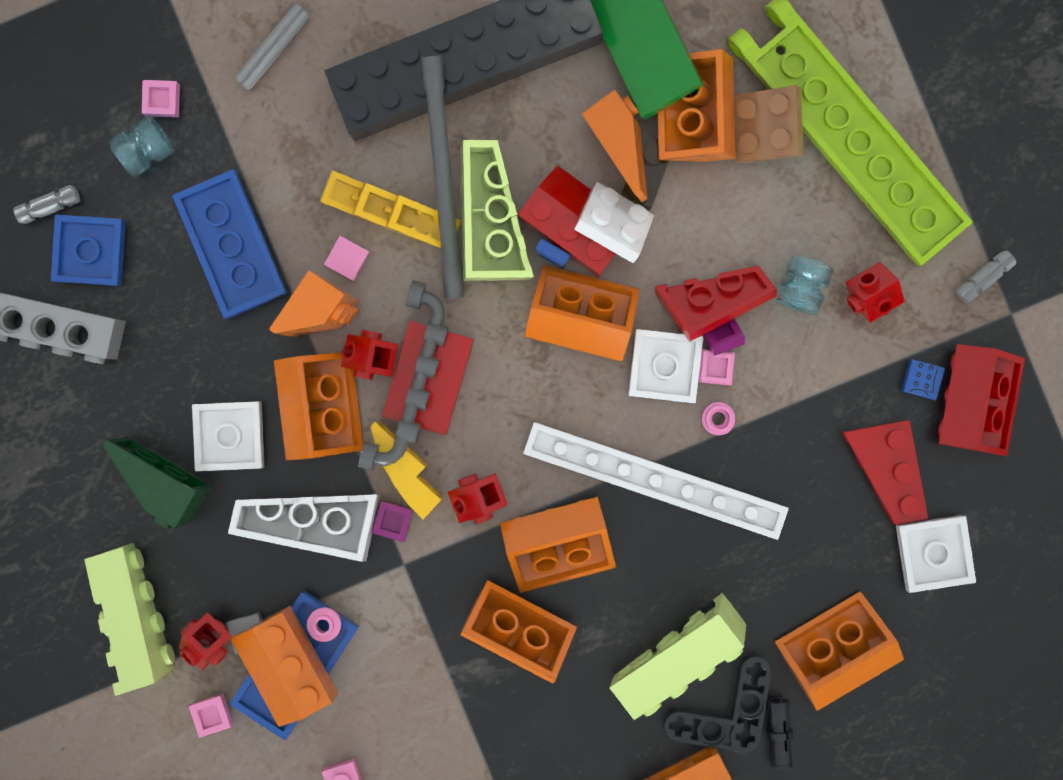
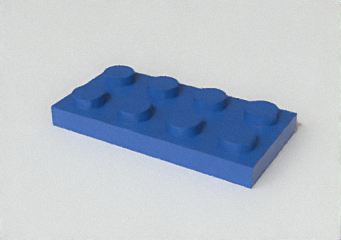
M232 169L172 195L224 319H230L288 294L237 171Z
M303 590L293 604L292 609L329 674L359 625L337 612L341 618L339 634L327 642L315 640L307 630V620L316 609L331 607ZM323 619L319 620L318 627L323 631L329 630V623ZM248 674L229 704L285 741L298 723L296 721L278 727L250 674Z

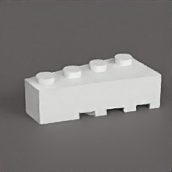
M372 494L236 500L228 534L363 562L367 561L372 530L381 496Z

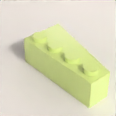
M463 140L460 147L463 281L530 280L534 276L527 257L524 238L519 227L517 212L510 193L498 140Z
M134 543L84 559L93 600L96 604H101L103 609L99 613L98 623L101 633H104L110 640V652L105 654L108 667L115 666L119 682L112 684L115 696L156 683L175 668L173 664L175 663V653L172 646L166 643L163 633L165 623L162 615L156 612L153 603L155 597L152 584L145 579L142 570L144 559L140 550L135 548Z
M723 593L713 599L716 603L715 607L706 614L699 610L689 618L690 621L686 623L680 634L677 631H671L657 644V651L655 653L648 649L614 675L610 689L634 720L643 714L646 717L652 715L661 707L662 701L670 696L672 699L679 697L688 689L689 683L697 678L699 681L706 679L715 671L716 665L724 660L727 663L731 662L741 655L745 642L746 623Z

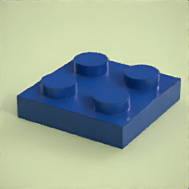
M55 215L51 282L122 287L126 220Z

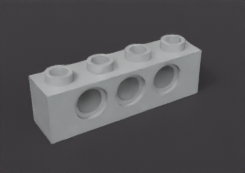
M0 292V341L7 342L8 337L20 339L19 345L23 347L40 349L41 344L52 346L51 353L72 357L74 351L85 354V361L105 364V359H118L126 321ZM17 313H20L23 321L17 329L14 325V317ZM50 320L55 324V332L51 336L46 332V325ZM85 327L88 332V339L84 344H81L78 339V333L81 328Z

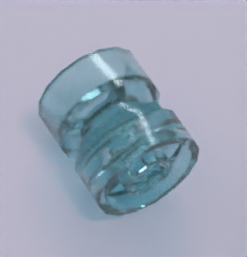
M147 115L133 124L132 132L124 130L109 140L110 147L117 159L133 177H137L151 168L152 160L160 162L175 152L168 136L151 115Z
M793 255L786 271L789 281L782 283L776 301L794 310L818 315L824 299L821 289L828 288L834 269L822 262Z

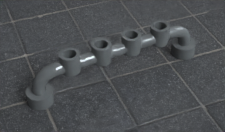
M413 280L406 301V306L419 310L422 304L427 305L431 309V318L427 325L422 349L416 362L413 380L407 393L394 445L387 452H379V444L365 441L358 463L360 468L372 471L375 465L387 466L396 463L403 457L408 442L416 444L421 424L415 423V418L418 410H426L430 397V391L424 390L427 377L434 379L436 376L439 359L433 358L437 345L444 347L449 327L442 326L445 310L441 300L436 295L426 291L425 283Z

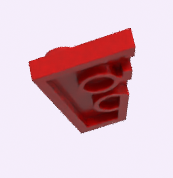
M759 266L719 273L717 278L698 281L697 278L684 280V284L667 287V284L655 286V294L690 342L775 298L777 289Z
M910 420L841 432L855 454V459L860 468L863 469L873 487L872 489L891 523L898 525L928 519Z

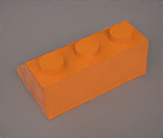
M723 49L689 53L704 85L658 112L659 160L710 162L736 159L733 58Z
M543 265L524 337L622 362L632 332L640 289Z
M308 271L269 330L275 334L300 337L341 329L344 324L349 326L359 313V309L356 306L360 301L328 279Z
M342 352L295 356L274 360L286 460L310 459L362 451L363 438L355 376H353L354 370L341 367Z
M598 497L580 500L576 503L547 509L524 517H516L500 523L506 554L520 593L616 568Z
M487 580L463 625L460 635L554 683L577 627Z
M861 591L775 641L795 678L817 711L904 660L897 639Z
M291 605L230 638L278 727L308 717L330 705L338 695L336 687Z

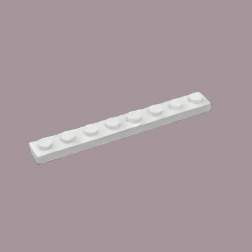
M537 422L533 423L523 453L776 540L779 539L789 509L788 507Z

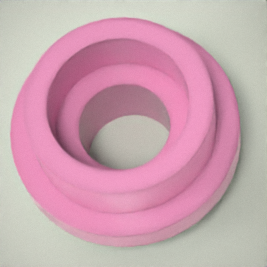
M711 403L703 410L701 416L702 425L707 432L713 435L727 434L735 424V413L725 403ZM716 412H720L724 417L720 425H715L712 421V416Z
M318 608L309 616L307 630L311 637L317 641H330L341 630V618L331 608ZM326 620L329 623V630H321L318 627V621Z

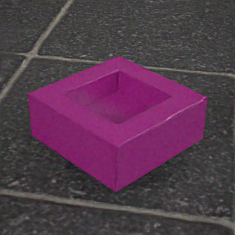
M735 319L702 335L714 356L745 344V336Z
M381 500L372 533L405 542L414 510L407 506Z

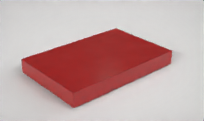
M409 321L382 417L395 421H400L407 393L413 380L416 362L424 342L427 325ZM448 332L444 347L436 346L433 358L439 359L437 373L434 379L427 377L424 390L430 391L429 401L426 410H418L415 418V423L421 424L420 428L447 435L474 339Z

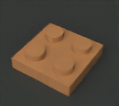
M794 85L734 95L735 163L744 164L804 156L801 87Z

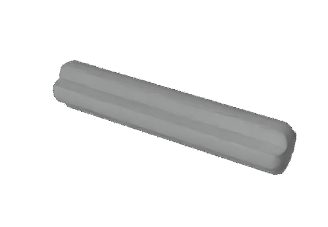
M294 4L237 73L235 79L245 89L250 90L307 22L309 14L303 7Z

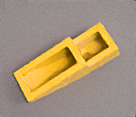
M375 421L370 426L374 443L380 445L379 452H387L392 449L396 435L383 423ZM407 446L402 458L396 463L383 467L407 504L424 519L444 496L420 476V473L428 464Z

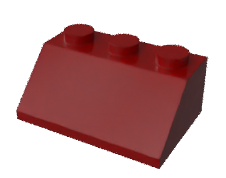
M557 165L520 210L518 220L555 247L571 255V259L599 278L616 253L574 230L591 189Z
M957 344L956 353H954L951 359L952 374L950 385L945 391L946 407L944 418L941 420L938 428L939 444L1007 456L1025 358L995 348Z

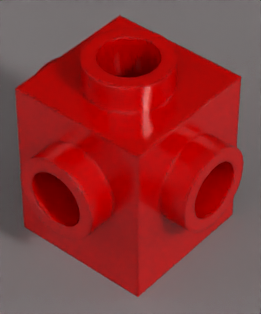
M881 262L876 263L845 282L849 296L846 298L849 307L856 315L861 313L870 323L888 314L891 310L905 302L899 279Z
M362 330L361 336L347 334L346 344L342 351L341 367L353 369V376L373 380L374 374L392 377L398 344L382 341L381 333Z
M476 473L458 480L460 487L447 492L459 523L473 520L475 525L492 519V512L508 505L496 473L478 479Z
M208 612L198 621L196 619L192 620L180 633L182 635L179 645L181 657L190 666L194 667L197 665L202 671L210 663L213 666L219 664L229 652L226 648L232 635L229 634L228 629L222 622L214 619ZM201 644H206L209 648L206 649Z

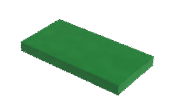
M590 0L601 26L603 38L641 118L645 120L704 85L663 0Z

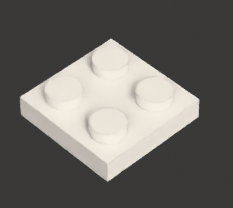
M596 182L574 230L634 263L641 253L654 214L647 211L643 206L635 204L619 195L614 189Z
M636 329L628 396L696 403L703 337L700 336L689 342L684 334Z
M262 401L192 404L195 471L265 468Z
M957 515L896 525L907 592L913 593L976 583L966 516Z

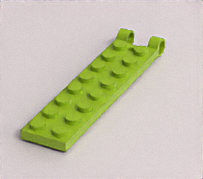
M772 0L765 6V12L769 19L783 30L760 49L751 35L743 28H739L726 39L727 45L736 57L747 64L768 90L794 85L801 87L803 132L917 267L922 266L970 226L973 221L801 19L789 1ZM777 47H782L785 52L783 55L777 54Z

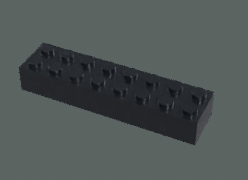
M499 0L328 68L324 72L348 133L354 141H358L428 113L421 57L442 56L445 84L443 92L446 106L600 45L603 32L590 0Z

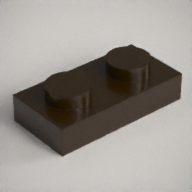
M643 134L641 138L648 199L641 202L627 182H625L621 196L651 210L669 161L659 160L658 139Z

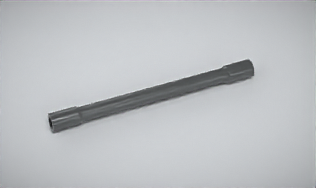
M442 56L421 57L423 84L427 96L442 250L444 298L464 297L462 267L459 262L443 92L445 84Z

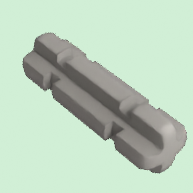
M68 185L59 189V193L53 191L30 200V204L23 203L15 206L13 212L19 223L27 224L35 221V217L42 218L64 209L66 205L70 207L78 204L81 198L77 189L72 185Z
M1007 250L1000 252L993 258V262H988L968 279L969 282H964L956 289L957 297L965 304L972 302L979 296L978 292H984L1003 276V272H1008L1016 265L1014 256Z

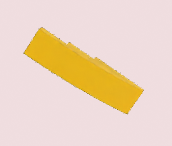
M332 170L330 172L319 201L320 203L441 249L437 210L401 195L392 194L371 184L362 183ZM455 218L456 230H458L461 220Z

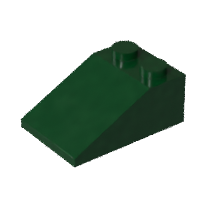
M130 437L106 439L102 445L143 509L154 516L152 520L164 528H177L194 521L214 487Z

